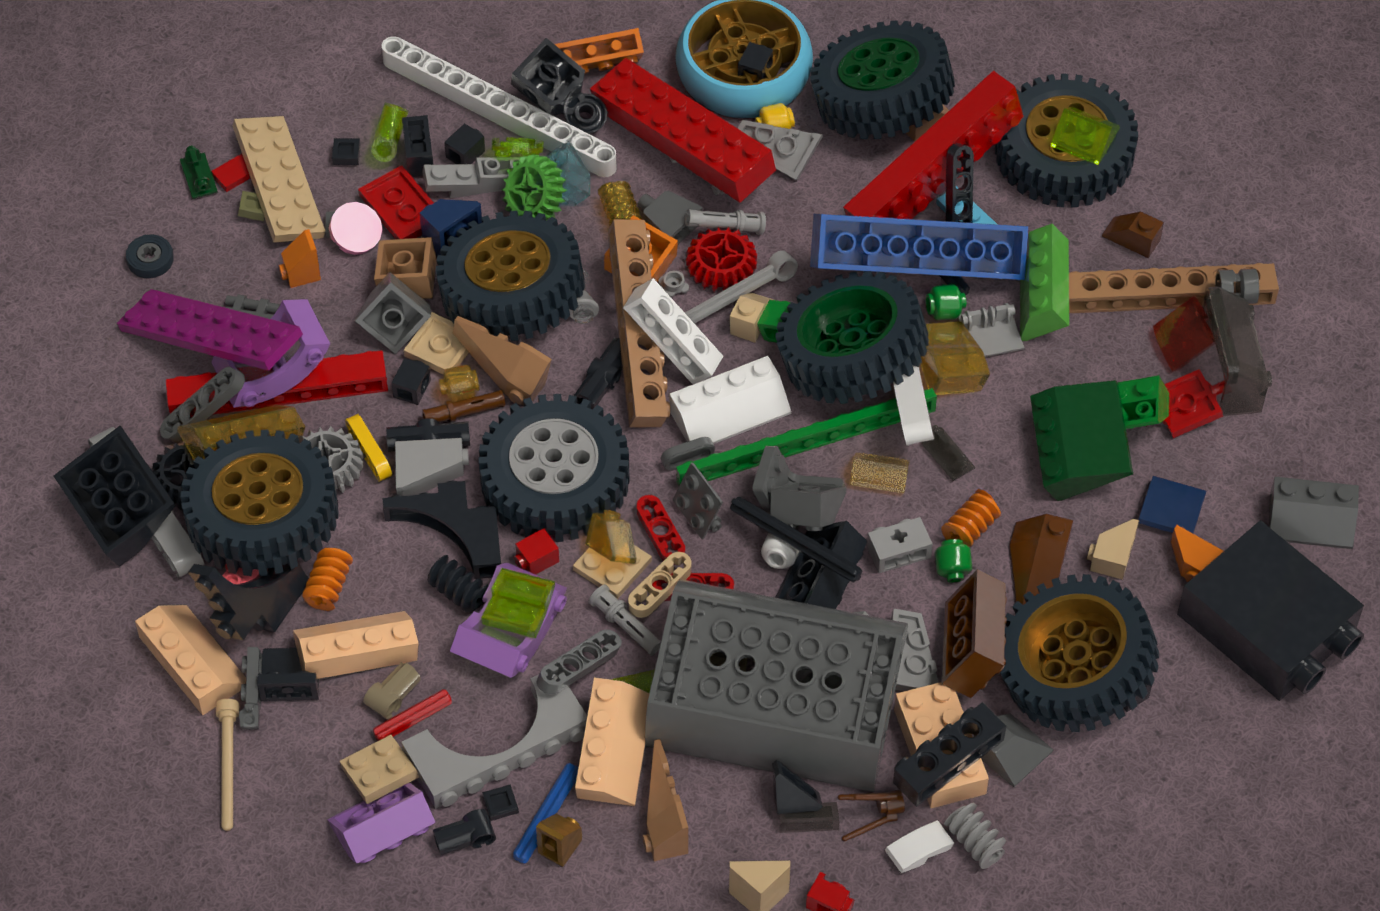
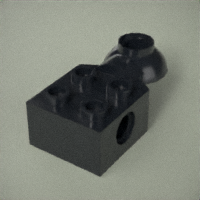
M545 38L512 73L511 85L542 111L552 116L564 114L568 124L588 134L596 132L606 122L607 110L602 100L593 94H583L581 92L585 70L549 39ZM587 112L592 117L590 119H583L579 114Z

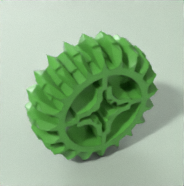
M535 154L520 157L519 161L513 162V168L507 169L508 178L503 179L506 182V186L501 189L506 195L502 201L508 203L505 210L509 212L517 210L518 216H523L524 211H532L534 218L538 213L545 214L546 221L550 217L555 218V212L561 211L559 204L565 202L562 198V193L567 191L562 187L566 180L560 177L563 170L557 168V163L551 161L550 158Z

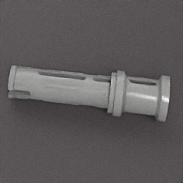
M687 209L685 225L725 229L730 227L733 232L739 230L740 233L747 231L762 235L766 227V216L761 211L753 214L744 213L743 210H737L734 213Z
M604 584L597 588L589 598V604L599 608L605 614V619L608 622H616L650 656L659 651L661 640L655 637L627 610L626 603L623 600H618L610 593V588ZM632 624L637 630H639L644 635V638L641 637L630 625Z

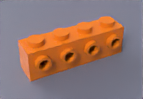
M639 28L555 44L585 70V74L589 72L588 69L598 68L599 71L611 69L614 67V64H619L625 58L636 64L644 53Z

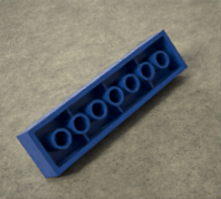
M813 213L810 267L1025 280L1028 226Z

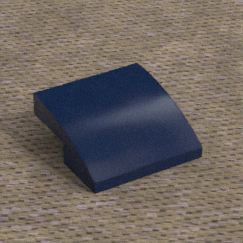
M1153 476L1138 523L1173 533L1176 525H1179L1194 534L1207 491Z

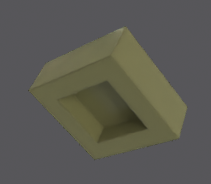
M242 191L238 212L239 217L264 221V213L256 193Z

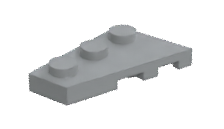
M742 120L738 127L739 130L771 149L776 169L795 180L800 178L823 137L822 134L781 128Z
M893 609L891 620L908 623L895 690L908 691L939 683L936 674L937 667L935 660H932L930 642L922 613Z

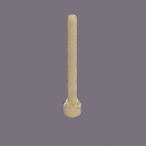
M221 699L216 702V716L222 722L221 827L225 831H230L233 828V722L239 716V702L234 699Z

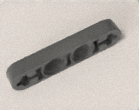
M232 367L222 369L163 420L160 428L161 436L176 443L182 441L242 389L245 381L244 374ZM215 391V396L209 403L210 394ZM196 407V412L194 416L190 419V413L192 409Z
M602 630L550 662L539 673L536 681L538 688L547 694L559 693L615 657L622 643L620 636L612 630ZM582 652L593 654L595 659H587ZM563 664H571L577 671H568Z

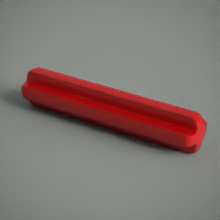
M442 689L374 727L373 734L376 740L379 741L389 735L394 737L449 706L452 703L450 694L445 689Z

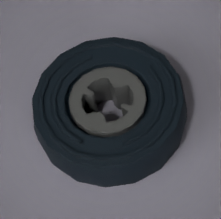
M154 234L143 235L134 239L126 250V263L130 271L142 278H156L165 274L171 268L174 261L173 249L168 240ZM150 254L152 256L154 254V257L149 259L148 256L145 258V255Z

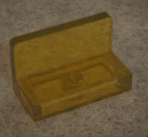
M856 452L853 458L850 485L905 493L910 460Z

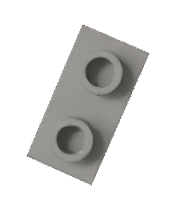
M920 517L912 520L905 519L898 524L878 527L872 532H868L867 548L878 573L931 558L933 544Z

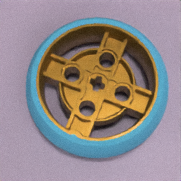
M717 0L708 4L694 14L687 22L680 34L676 48L678 74L688 93L705 108L734 118L759 117L760 109L769 105L783 103L787 106L800 94L806 85L813 63L812 46L804 26L788 9L771 0ZM711 39L707 50L696 53L705 42ZM749 42L773 49V64L769 69L765 68V79H761L758 83L752 82L757 81V74H750L744 70L743 76H738V63ZM792 61L787 69L777 75L782 63Z

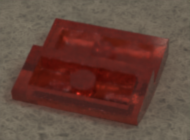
M1196 296L1191 297L1153 325L1159 347L1172 372L1180 370L1218 342L1206 323L1209 318Z

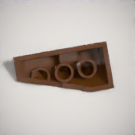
M1043 514L1016 522L1010 543L1016 602L1018 601L1024 605L1026 601L1023 595L1030 591L1035 596L1039 594L1036 586L1044 583L1048 589L1053 587L1052 579L1060 578L1071 536L1073 520Z

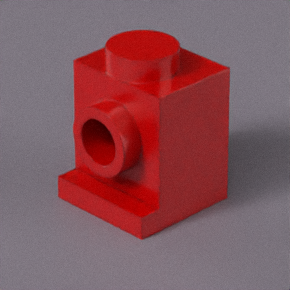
M820 872L807 894L806 908L811 911H851L855 900L849 897L850 891L846 890L838 882L825 880L826 874Z

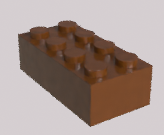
M978 569L945 602L942 685L969 698H972L979 690H983L988 681L996 673L999 674L1003 670L1006 662L1004 658V646L1006 643L1005 624L1007 620L1005 617V605L1007 602V597L1005 596L1006 583Z

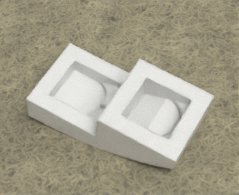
M937 820L903 836L887 846L885 851L899 871L903 873L925 864L929 857L948 851L952 848L954 842Z

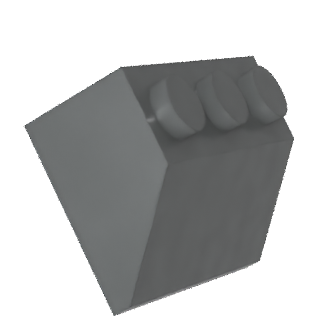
M1274 477L1270 492L1269 527L1290 543L1353 549L1358 515L1359 485Z

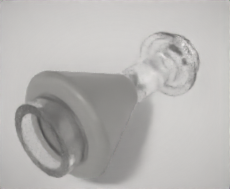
M583 269L585 290H582L583 295L581 298H577V309L575 311L569 309L570 317L581 324L591 322L599 312L598 304L586 292V284L590 281V274L585 269Z

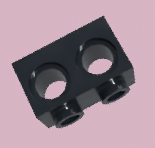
M428 115L403 117L402 124L408 173L412 177L423 176V166L433 165Z

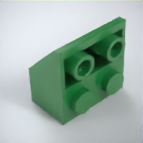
M1159 375L1118 382L1126 429L1160 424L1169 416V392Z

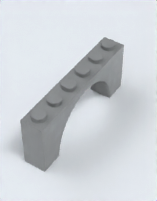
M539 674L530 678L531 692L538 707L533 726L519 743L495 755L468 756L454 752L440 744L430 734L428 729L402 741V750L417 769L419 776L417 779L435 809L442 805L444 807L450 806L458 800V797L468 792L470 794L476 793L484 787V784L494 779L496 781L502 780L511 771L519 767L526 768L532 765L537 758L545 754L552 755L558 752L563 745L571 741L578 742L582 740L586 728L587 714L569 686L559 693L547 694L537 686L536 681Z

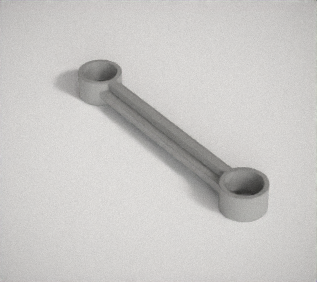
M778 251L770 257L767 267L688 310L685 314L695 324L736 301L741 295L748 294L775 278L779 281L789 280L796 273L798 263L786 251Z

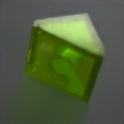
M1074 107L1064 108L1052 139L1051 147L1099 165L1120 129V125Z

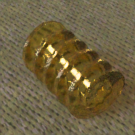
M609 182L598 189V195L606 212V217L609 220V226H611L614 219L630 220L633 215L642 220L639 208L636 206L637 202L634 199V194L628 182Z

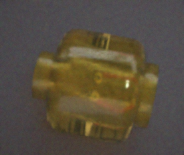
M469 365L447 368L444 370V378L439 379L442 395L447 394L448 399L452 402L472 398L476 395V391L480 390L476 369L472 370Z

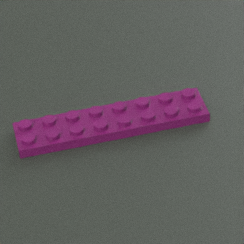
M153 289L146 292L117 322L122 332L268 371L303 335L300 327Z

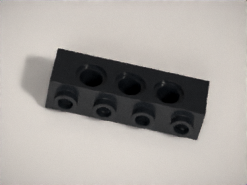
M983 702L975 708H968L953 725L949 723L944 726L936 738L932 741L926 740L911 757L902 758L894 767L893 783L918 807L1004 741L1006 725ZM964 734H973L975 737L969 738ZM949 750L952 751L953 754H945L942 751ZM928 767L931 771H923L920 768Z

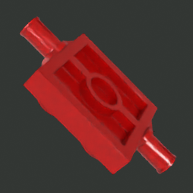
M1198 369L1164 384L1169 392V416L1162 423L1167 426L1170 434L1175 438L1223 417V412L1217 402V395L1231 390L1230 383L1225 379L1222 382L1211 385L1204 378L1201 370Z

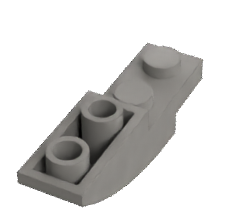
M520 157L476 158L475 164L424 165L422 173L426 192L449 191L450 198H458L502 191L501 189L506 186V182L503 179L509 176L507 169L513 168V162L519 161Z

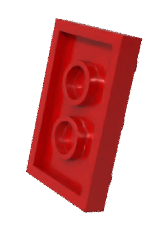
M402 165L358 189L359 196L367 206L376 212L382 224L395 239H413L422 235L419 213L426 206L432 205L434 202Z

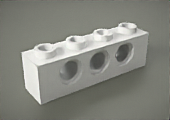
M654 278L635 288L623 307L692 384L711 377L723 358L718 349Z

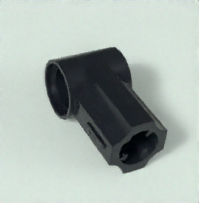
M484 809L473 810L464 815L461 821L433 829V835L440 855L468 846L481 848L482 844L486 843L487 846L496 840L488 813Z

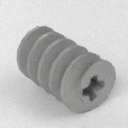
M970 803L949 815L944 825L949 826V831L953 835H957V840L964 844L967 852H972L971 857L975 861H979V866L982 869H986L1002 858L1005 853L1002 847L1007 840L1004 837L995 840L999 831L995 828L988 832L987 830L992 824L991 821L986 820L980 823L984 813L980 811L973 814L977 805Z

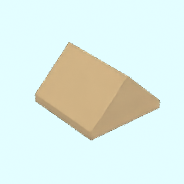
M730 861L729 893L749 911H769L789 892L790 861Z

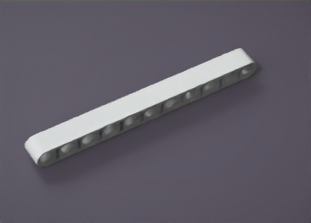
M388 37L383 40V63L387 68L598 176L609 177L616 172V150L611 145L399 37Z

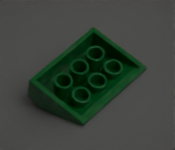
M1116 380L1054 386L1030 396L1043 486L1057 501L1068 499L1133 475L1119 385Z

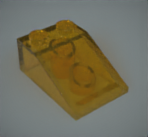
M962 322L926 324L929 334V346H926V355L921 356V366L928 389L933 388L936 395L981 391L990 376L989 368L982 349Z

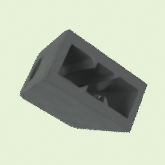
M664 191L657 199L644 194L638 201V207L644 210L642 212V220L678 240V244L698 227L685 225L687 209L702 211L703 209L700 205L671 191Z

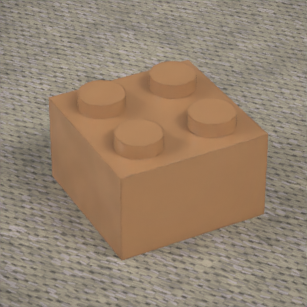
M432 238L379 240L374 276L376 286L391 272L422 299L433 298L437 258Z

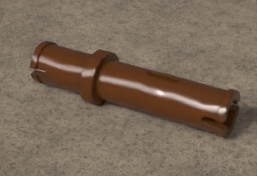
M502 390L456 402L451 400L445 401L444 405L422 409L423 419L431 418L439 423L447 420L455 422L456 418L505 407V399Z

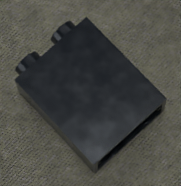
M1261 520L1184 585L1177 612L1179 617L1279 701L1295 687L1303 694L1310 692L1326 672V667L1321 663L1333 653L1341 660L1346 659L1355 651L1364 638V633L1357 628L1364 604Z

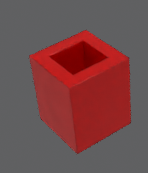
M544 528L515 543L516 555L514 560L516 565L535 575L560 562L559 548Z

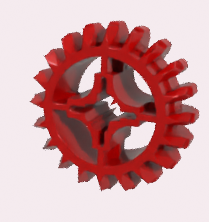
M717 227L716 231H711L708 228L706 235L698 233L697 239H692L687 250L686 266L690 277H694L696 284L702 283L704 289L711 285L715 293L718 287H722L724 291L729 286H733L753 275L757 268V253L753 242H749L747 235L741 236L739 230L733 233L730 227L726 231L721 230L719 227Z

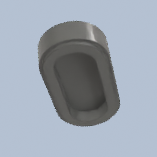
M700 437L667 449L663 452L660 459L666 470L673 471L676 470V466L682 465L687 461H696L708 457L715 452V446L711 438Z

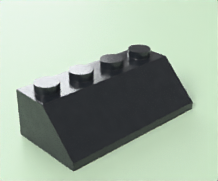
M847 520L824 526L822 531L807 530L805 534L855 565L862 558L863 550L868 542ZM799 551L775 598L836 609L842 601V595L850 581Z

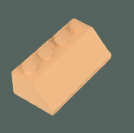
M187 605L157 606L135 620L139 638L202 715L214 709L217 701L229 699L240 692L241 685L246 684L244 674Z
M405 611L293 630L302 671L316 673L317 679L399 665L401 662L417 661L419 643L413 620Z
M594 678L575 786L578 799L635 806L645 749L646 712L650 693L623 681Z

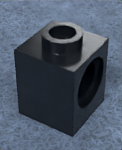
M749 42L738 63V76H743L745 70L750 74H757V81H752L753 83H758L761 79H765V68L769 69L773 64V49Z
M404 358L391 383L393 398L419 405L431 381L430 367L421 361Z

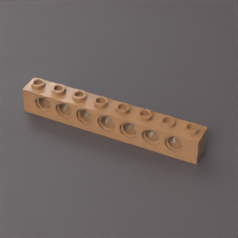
M614 219L608 230L629 427H662L666 418L670 416V403L665 398L667 378L663 376L662 372L665 361L664 353L660 352V348L623 308L635 288L653 279L651 277L653 256L648 251L650 231L646 230L645 220ZM627 247L634 249L636 252L630 251ZM630 271L637 273L638 276L632 275ZM638 344L645 346L647 350L641 349ZM641 369L647 370L650 375L644 374ZM643 394L650 395L653 400L647 399Z
M1274 263L1230 264L1228 266L1205 265L1202 267L1150 268L1140 270L1124 269L1118 271L1098 270L1096 272L1073 271L1069 272V313L1275 304L1279 287ZM1240 269L1257 270L1259 277L1258 303L1241 304L1239 300H1236L1233 305L1217 304L1215 276L1218 270H1233L1235 273H1238ZM1234 282V292H1236V282Z

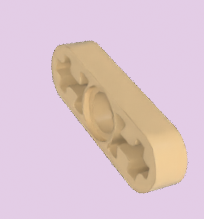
M683 552L670 554L630 593L628 598L630 613L639 618L647 617L673 593L677 582L680 579L686 580L690 576V557ZM674 564H676L677 566L684 564V569L678 567L674 571ZM656 580H664L668 583V586L665 589L658 590L652 584ZM646 599V606L644 604L636 605L637 600L643 602Z

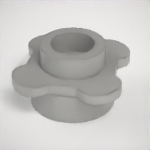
M669 271L659 278V284L663 286L665 292L670 297L689 291V285L685 283L684 274L679 271Z

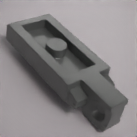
M247 647V656L242 657V673H247L246 684L241 685V700L246 701V704L239 712L240 726L242 729H259L261 700L257 686L258 674H262V654L258 647Z

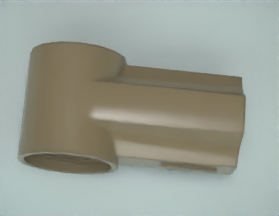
M401 662L382 683L377 682L369 688L363 702L385 719H390L393 716V711L397 712L400 709L402 699L421 680L420 675L410 664Z

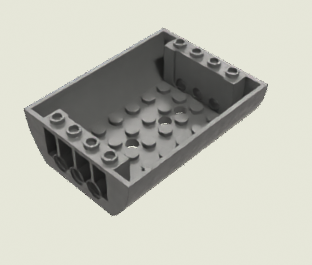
M680 579L672 593L648 698L645 724L646 747L654 748V740L660 739L665 751L773 772L772 763L778 760L800 778L874 792L908 623ZM716 652L723 653L726 656V662L721 666H714L710 663V657ZM750 658L755 662V667L749 672H744L739 669L738 664L742 659ZM807 669L813 674L812 680L808 683L799 682L796 679V675L800 670ZM830 675H837L841 678L842 683L838 688L831 689L825 684L826 678Z

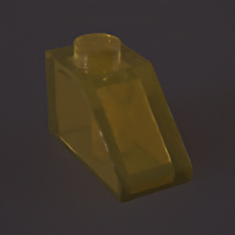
M604 510V514L593 513L585 545L612 562L636 564L637 557L630 523L620 518L621 514L615 511Z

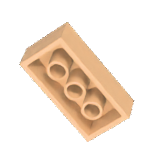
M942 682L896 693L894 711L911 756L916 753L918 747L926 740L932 741L938 736L944 726L949 723L953 725L964 713L956 691L942 685ZM964 734L966 737L973 738L972 734ZM949 750L942 751L945 754H953V752ZM980 758L929 797L927 800L930 808L985 795L989 778L982 759ZM928 767L920 768L923 771H931Z

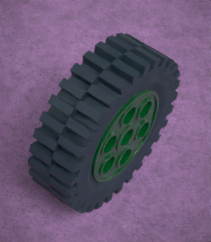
M898 20L890 21V25L887 26L884 25L883 21L877 22V27L870 28V24L863 26L864 30L858 32L857 29L849 31V37L841 35L837 38L838 44L834 42L827 45L828 51L822 50L819 53L820 59L816 58L813 62L814 67H811L810 80L823 122L828 124L832 131L836 129L840 135L847 132L850 138H855L859 134L860 139H868L869 135L873 134L874 139H881L884 133H888V137L896 136L895 131L902 130L904 134L910 132L909 126L914 125L916 128L923 126V119L929 122L934 119L933 112L940 114L944 110L943 105H948L950 102L949 96H953V87H955L954 75L944 39L941 38L937 31L933 33V29L929 26L923 28V24L916 23L912 27L911 21H904L902 25L898 24Z
M857 271L849 272V278L845 279L842 274L836 275V281L829 283L828 279L821 281L822 287L818 289L814 285L809 287V295L806 296L801 293L796 297L798 304L791 302L787 306L789 313L783 312L780 317L782 322L777 324L778 333H776V340L788 377L798 391L801 390L803 395L807 397L812 394L813 400L820 401L824 397L826 403L833 404L835 399L838 398L840 404H846L850 397H854L855 402L863 401L862 395L869 394L870 399L877 397L876 391L882 389L886 393L892 390L891 383L895 382L899 385L904 382L903 374L910 377L914 373L913 366L919 367L922 363L921 356H925L927 353L926 346H929V334L918 298L914 294L913 289L910 286L907 287L906 282L902 279L898 281L894 275H890L886 279L883 272H877L876 276L873 277L871 271H864L861 277H858Z

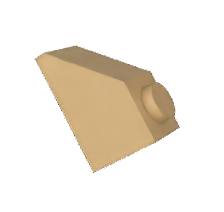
M752 292L741 295L730 314V334L755 343L761 333L757 323L769 299H774Z
M1132 519L1099 534L1097 544L1091 543L1087 560L1092 561L1090 571L1123 580L1139 520Z

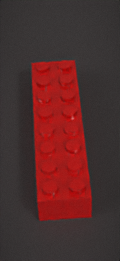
M628 58L623 59L590 88L591 94L600 98L605 104L607 117L739 203L776 171L771 149Z
M992 71L843 206L845 214L848 216L913 219L919 212L924 211L933 199L946 190V156L948 149L953 144L961 143L970 147L973 151L975 162L981 159L991 146L998 143L1003 135L1012 127L1019 124L1024 116L1016 87L998 73ZM963 152L961 153V155L957 156V160H959V157L963 156Z

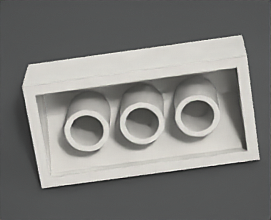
M769 356L669 394L670 413L687 442L700 437H709L713 444L791 414L781 377Z

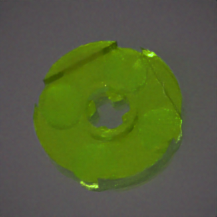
M500 137L492 138V150L495 151V156L510 157V154L520 153V157L543 153L544 141L542 140L535 144V139L506 137V142L500 141L499 143Z

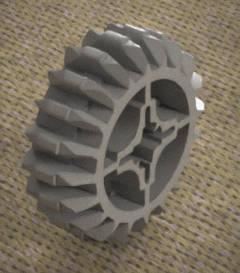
M319 426L318 432L313 433L309 430L307 433L308 437H299L300 443L304 439L310 441L312 449L317 446L321 450L322 457H327L329 467L331 466L336 489L344 493V485L353 487V479L359 480L360 471L363 468V452L360 449V444L357 440L353 439L351 433L345 435L342 428L334 432L331 426L328 431H323Z

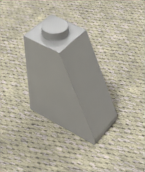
M462 438L395 441L397 495H418L438 487L437 483H445L463 476L464 465H469L468 449H463Z

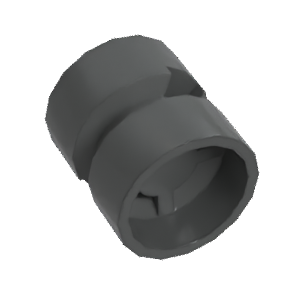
M1240 269L1238 273H1235L1233 270H1218L1215 276L1217 304L1233 305L1236 300H1239L1241 304L1258 303L1259 277L1257 270ZM1234 282H1236V292H1234Z

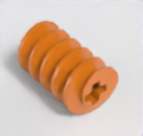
M977 489L975 494L970 496L968 501L955 512V515L951 516L948 522L942 525V534L946 540L959 539L963 541V544L971 547L974 543L973 540H978L980 533L986 532L987 526H991L994 523V519L1001 516V511L989 493Z
M324 548L317 554V560L313 564V569L310 572V577L302 594L304 601L309 606L324 611L335 609L333 603L339 600L337 593L342 592L341 584L346 581L345 575L349 573V565L353 562L352 556L336 548Z

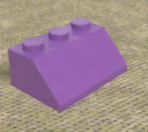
M407 783L369 804L362 801L327 819L349 858L356 864L371 861L376 857V853L384 849L396 848L402 844L403 839L411 835H421L429 829L428 826L436 823L422 791L411 783Z

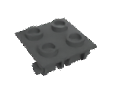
M692 462L673 501L688 520L691 527L701 539H704L709 530L716 532L721 529V519L717 516V513L723 501Z

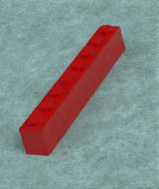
M383 350L323 358L307 377L286 392L251 407L233 408L229 400L212 415L388 391ZM257 367L237 369L244 374V382L253 381L274 372L272 368L269 371ZM206 372L201 375L177 376L166 379L170 414L217 373ZM215 391L210 394L209 403L213 400ZM196 407L192 409L190 418L194 416Z

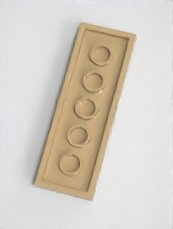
M284 116L234 119L233 129L273 242L294 241L307 229H310L313 239L324 238L325 229Z

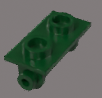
M188 146L185 158H181L180 162L192 199L218 193L205 152L200 153V150L195 146Z

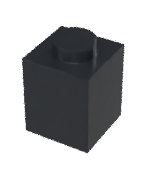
M464 123L444 142L446 158L455 164H472L476 158H479L485 152L484 135L478 129H473Z

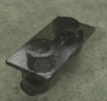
M937 425L932 426L934 439L921 442V444L951 480L954 481L974 470L975 466L945 430Z

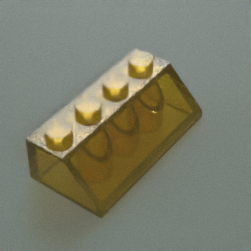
M274 405L178 426L177 431L193 460L198 456L205 460L204 450L210 447L216 451V442L222 439L226 444L231 443V435L238 434L239 439L246 438L245 431L253 430L254 436H261V430H269L270 436H275L276 430L284 431L285 439H288L291 433L298 435V437L303 436L306 426L294 406Z

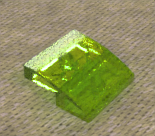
M502 568L491 588L492 598L481 617L482 625L536 638L546 616L555 588V581Z

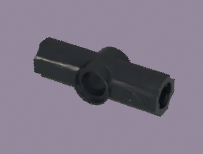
M614 338L602 356L594 358L591 362L586 379L574 394L577 397V404H581L583 399L591 401V409L593 410L608 389L613 390L615 387L613 384L619 382L623 369L620 338Z
M426 418L419 420L416 425L386 427L388 452L395 451V441L462 438V446H470L469 421L439 423L435 419Z

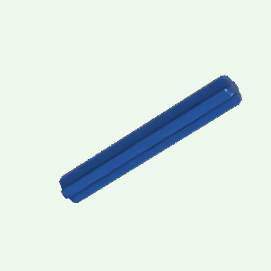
M571 763L565 765L515 848L513 858L523 864L528 862L537 847L536 826L542 820L558 812L577 780L579 767Z

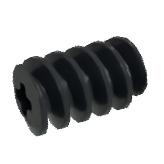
M448 555L439 558L429 571L428 584L436 587L437 591L444 594L449 600H453L455 605L461 606L462 610L466 613L479 608L484 603L483 596L489 585L487 584L482 587L483 580L480 578L474 580L475 574L472 572L465 575L466 567L462 565L457 568L458 561L453 559L448 562Z

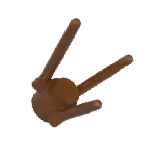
M894 790L883 793L838 795L837 798L839 800H876L879 813H885L886 815L842 836V841L855 838L887 822L898 821L897 814L904 813L905 811L902 792Z

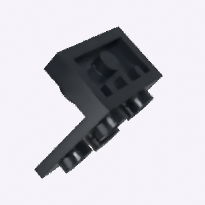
M297 648L263 649L262 674H258L257 677L261 701L319 700V679H317L316 673L302 671Z

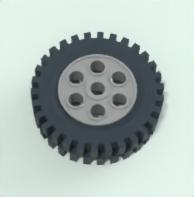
M546 394L538 395V403H533L531 397L524 399L523 408H520L517 403L510 406V415L502 411L498 415L499 423L493 420L489 425V433H484L482 437L483 444H480L478 458L484 501L487 506H496V515H499V522L504 527L511 523V531L519 534L521 529H524L525 538L544 528L549 535H555V542H563L564 534H570L571 540L579 539L578 531L583 530L586 536L593 533V524H596L601 529L606 525L605 516L610 520L614 518L616 507L621 509L624 503L623 496L627 497L630 473L627 439L625 435H622V428L619 423L614 425V417L610 413L604 416L603 408L599 405H596L592 410L591 401L583 399L581 404H577V397L569 395L567 401H562L561 394H553V401H547Z

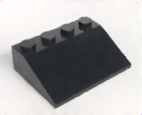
M121 425L53 475L106 556L119 567L145 547L176 506Z

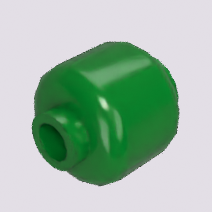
M953 284L935 286L929 294H926L925 298L927 313L938 321L959 318L962 309H965L967 305L965 293H961L959 288Z
M959 539L941 542V546L935 550L937 574L947 578V582L963 581L964 576L970 574L973 569L970 547L963 544V541Z

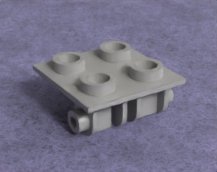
M1004 303V305L996 306L995 308L989 306L988 310L984 307L981 310L971 312L967 310L965 314L960 315L958 320L972 359L1024 349L1013 315H1015L1013 304Z

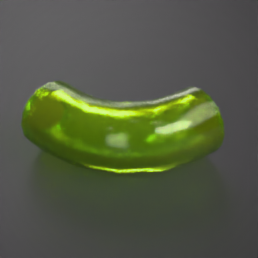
M384 103L371 148L372 155L376 160L388 162L397 154L398 144L403 131L402 118L407 117L409 112L407 109L395 104Z

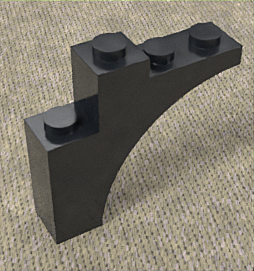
M452 480L445 483H437L438 493L424 492L418 495H394L382 498L385 521L417 523L442 533L452 540L465 554L475 574L474 579L493 577L497 565L501 564L496 506H478L468 509L465 481Z
M299 563L298 567L293 569L288 564L282 565L283 572L275 574L274 568H269L266 576H258L253 580L240 584H233L228 581L215 567L193 564L188 571L195 581L196 588L204 593L209 600V605L215 610L209 619L215 625L216 632L225 639L233 638L238 640H244L252 628L257 631L276 632L303 593V590L306 588V582L309 579Z

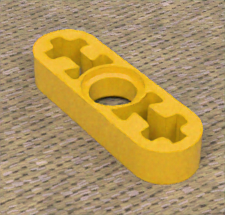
M356 414L345 419L348 432L360 444L361 451L366 455L364 459L376 479L380 482L391 477L392 471L389 463L361 416Z

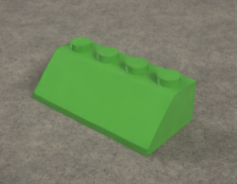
M1052 223L1030 231L1028 234L1025 280H1020V337L1022 341H1028L1069 326V240Z

